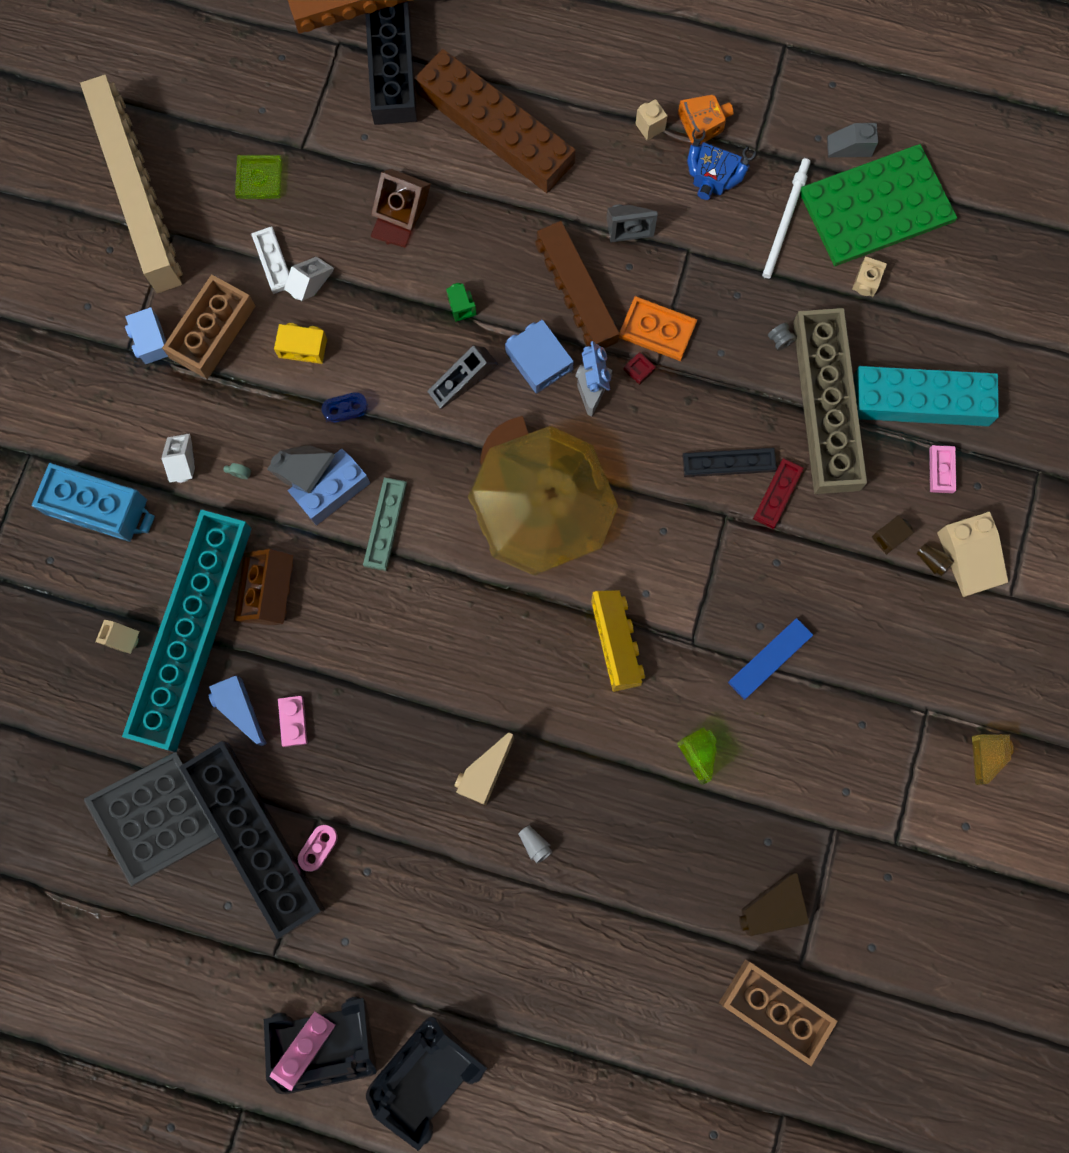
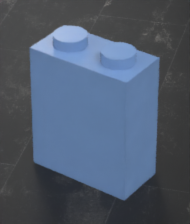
M543 320L538 323H531L524 332L511 336L507 343H505L506 354L536 394L573 370L574 361Z

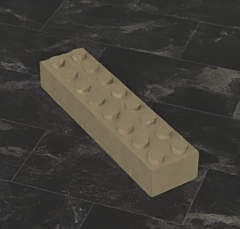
M844 308L798 311L793 325L794 333L797 337L795 342L814 494L861 491L867 484Z

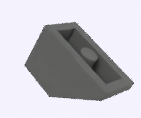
M854 123L828 135V157H872L878 144L877 123Z

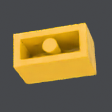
M293 323L279 324L274 350L278 358L323 364L327 337L324 330L319 327L309 326L304 328Z

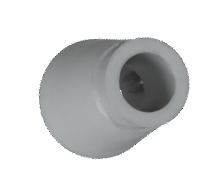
M530 825L519 832L518 835L521 837L530 859L534 860L537 864L545 860L552 853V850L549 848L551 845L532 829Z

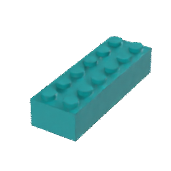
M859 366L853 375L858 419L990 426L999 417L998 374Z

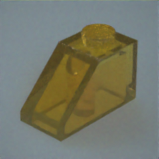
M976 735L972 737L975 785L989 784L1011 760L1014 747L1012 741H1010V735Z

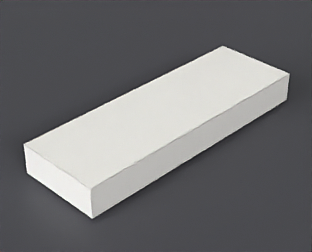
M273 227L251 233L273 294L284 291L289 271Z

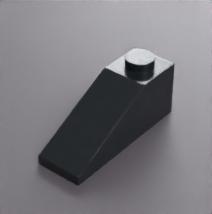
M473 345L427 392L439 408L442 409L483 380L498 363L485 347Z

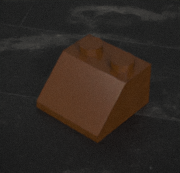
M393 169L381 172L371 215L413 230L426 205L431 184Z

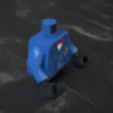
M695 128L692 132L694 142L690 146L687 163L689 173L694 177L693 184L700 188L697 195L701 199L708 200L712 193L722 195L725 189L730 190L741 183L750 167L749 162L755 160L757 152L754 151L753 156L747 158L746 153L749 147H746L742 152L744 159L741 161L742 157L704 142L701 146L700 141L704 139L705 131L703 130L702 138L696 139L694 136Z

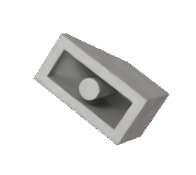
M580 365L575 376L578 378L577 387L587 414L592 417L606 389L599 387V391L590 392V389L587 388L585 373L593 369L586 370L583 365ZM607 368V370L610 373V377H612V370Z

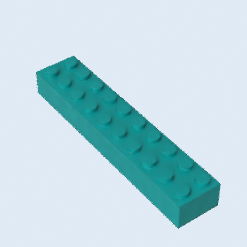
M200 510L122 735L123 738L177 752L252 530L245 521Z

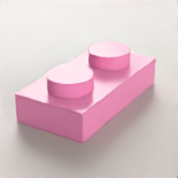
M932 445L929 448L930 492L954 493L956 491L955 446Z
M303 696L278 699L282 747L308 744Z

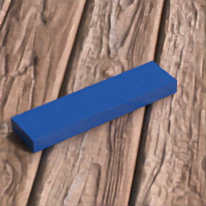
M796 618L728 683L745 700L806 643L813 634Z

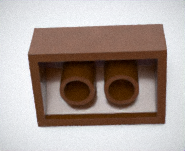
M273 549L244 553L234 615L235 622L262 625H280L284 623L287 613L286 603L290 592L289 583L293 571L292 562L294 555Z

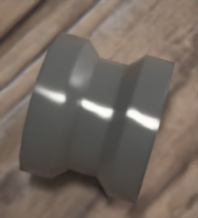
M786 322L778 325L768 334L769 339L774 340L776 343L775 348L777 351L785 349L797 339L795 334L789 331V325Z

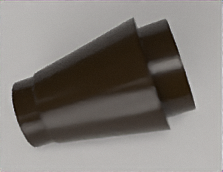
M926 543L916 553L934 574H939L940 576H943L953 564V561L949 559V555L928 546Z

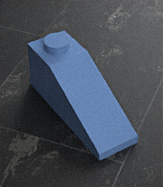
M234 676L209 686L211 690L209 699L212 706L217 707L221 713L260 746L266 745L242 678Z

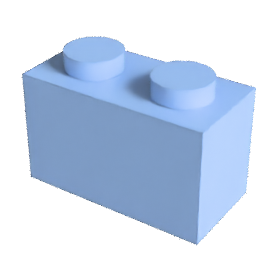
M151 307L125 316L128 323L125 329L130 339L133 338L135 344L132 345V349L136 358H141L145 364L168 357L162 349L166 343V338L159 318Z

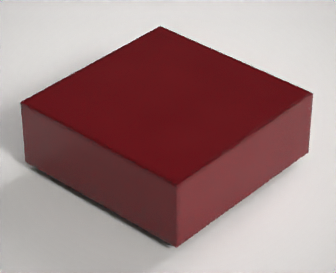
M639 352L624 366L623 370L640 385L656 367Z

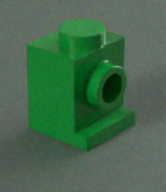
M455 283L450 288H446L455 322L477 315L470 290L466 291L464 284Z

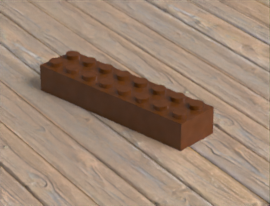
M442 49L414 78L418 95L545 193H548L575 164V149L446 50Z

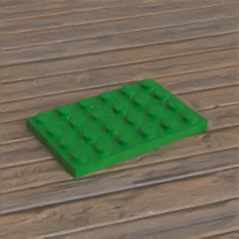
M921 144L801 187L800 196L834 267L949 225L957 219Z

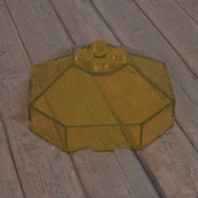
M552 426L490 448L485 454L468 494L471 505L473 504L478 516L477 520L483 535L486 536L490 545L489 549L492 557L534 576L601 549L618 508L593 445ZM553 487L558 496L549 500L545 490H550Z

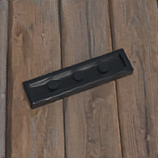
M775 448L683 453L682 455L684 477L776 472L777 470Z

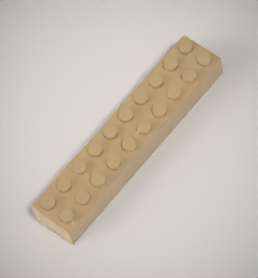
M106 75L81 82L80 84L143 274L157 293L181 286L180 276H183L179 263L175 261L174 257L177 255L172 243H169L168 238L170 234L161 220L164 217L159 205H156L155 200H157V196L153 187H150L149 181L151 179L149 173L142 164L145 161L141 151L137 149L138 140L134 131H131L132 123L129 115L125 113V102L122 96L119 95L115 83H110Z

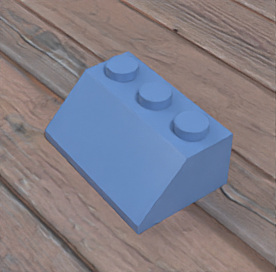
M343 449L334 454L335 457L309 494L294 487L287 490L316 526L370 484L367 475Z

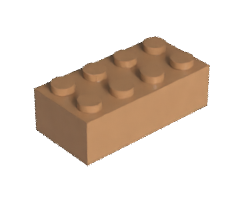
M211 274L162 349L173 361L208 379L256 306L249 294Z
M744 960L719 1002L730 1012L810 1066L814 1063L838 1022L747 960Z

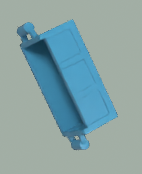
M49 463L31 505L44 515L131 542L133 534L149 533L155 518L154 515L144 508L147 499L137 490ZM142 513H146L140 529H136Z

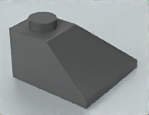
M617 204L607 209V224L610 242L654 237L658 216L657 211L633 205L623 206Z
M311 445L280 450L272 458L267 470L286 485L309 494L335 455Z

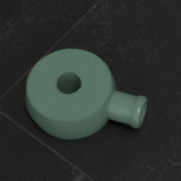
M232 463L230 466H224L225 473H230L241 479H248L251 474V470L248 467Z

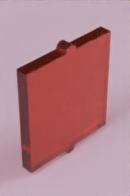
M377 218L371 237L385 241L387 245L391 243L405 248L412 230Z

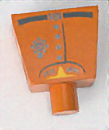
M714 95L680 101L678 115L691 144L694 142L692 132L695 128L694 136L696 139L702 138L703 130L705 131V137L700 141V144L724 131L725 118L733 115V107L730 102L719 105Z

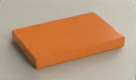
M635 296L619 332V338L681 361L697 319Z

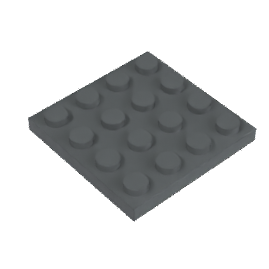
M176 752L84 798L88 810L131 887L219 839L179 768L183 764Z

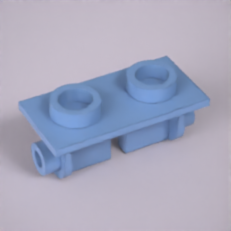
M591 341V347H585L583 349L584 352H582L584 369H593L585 373L587 388L590 389V392L599 391V387L609 391L611 377L606 368V351L603 347Z

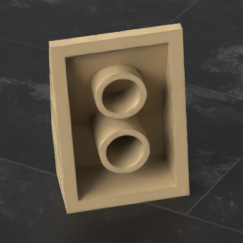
M990 512L946 525L937 532L945 553L953 561L951 568L963 597L1008 583L999 533Z
M507 733L465 770L464 774L459 773L454 785L458 788L456 793L485 806L487 805L513 743V734Z

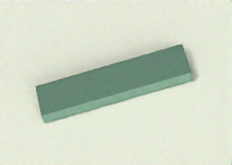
M384 477L363 562L364 567L387 571L406 492V481Z

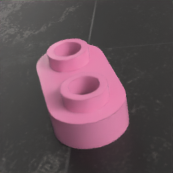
M321 825L313 831L298 855V863L303 870L316 871L323 865L337 843L338 835L333 827ZM324 833H328L330 836L328 842L322 841ZM310 854H314L316 857V861L313 864L308 861Z

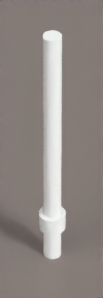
M802 159L799 171L795 173L793 178V188L762 275L764 278L769 279L772 276L801 192V187L805 186L808 178L806 174L811 163L809 159Z

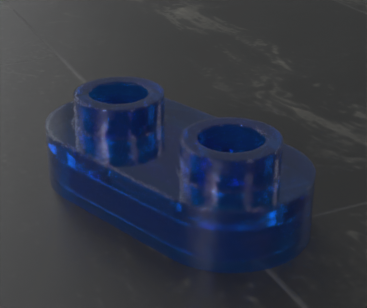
M355 392L327 399L322 405V413L327 421L335 423L364 415L368 404L362 394ZM360 404L358 409H353V405ZM333 409L338 410L337 414L334 415L331 414V411Z

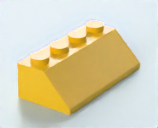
M620 590L595 591L592 594L591 603L612 691L641 686V679H645L643 666L637 663L636 656H639L637 642H632L630 633H634L631 619H627L625 610H628L626 597H621Z

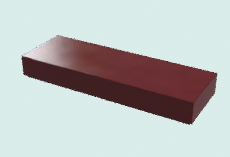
M785 458L782 459L753 520L772 529L775 528L804 469L803 467Z

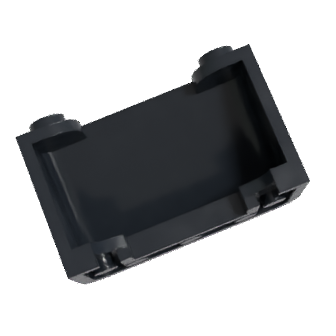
M348 998L341 1005L342 1011L321 1015L335 1024L334 1030L292 1091L272 1079L270 1074L310 1017L293 1021L286 1013H276L270 1018L264 1019L266 1081L278 1094H291L362 1079L377 1073L367 1005L364 998Z
M432 1016L419 1026L373 1080L367 1089L366 1100L376 1120L419 1151L433 1136L431 1119L463 1081L469 1085L479 1082L487 1067L455 1035Z

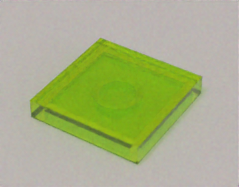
M237 155L236 198L280 199L281 155Z

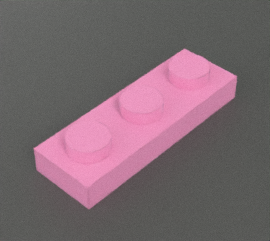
M314 1011L275 1066L270 1077L292 1091L334 1030L335 1024Z

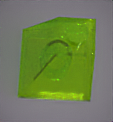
M705 727L677 742L678 747L701 785L712 780L717 749L715 743H717L715 736L710 730L706 731Z

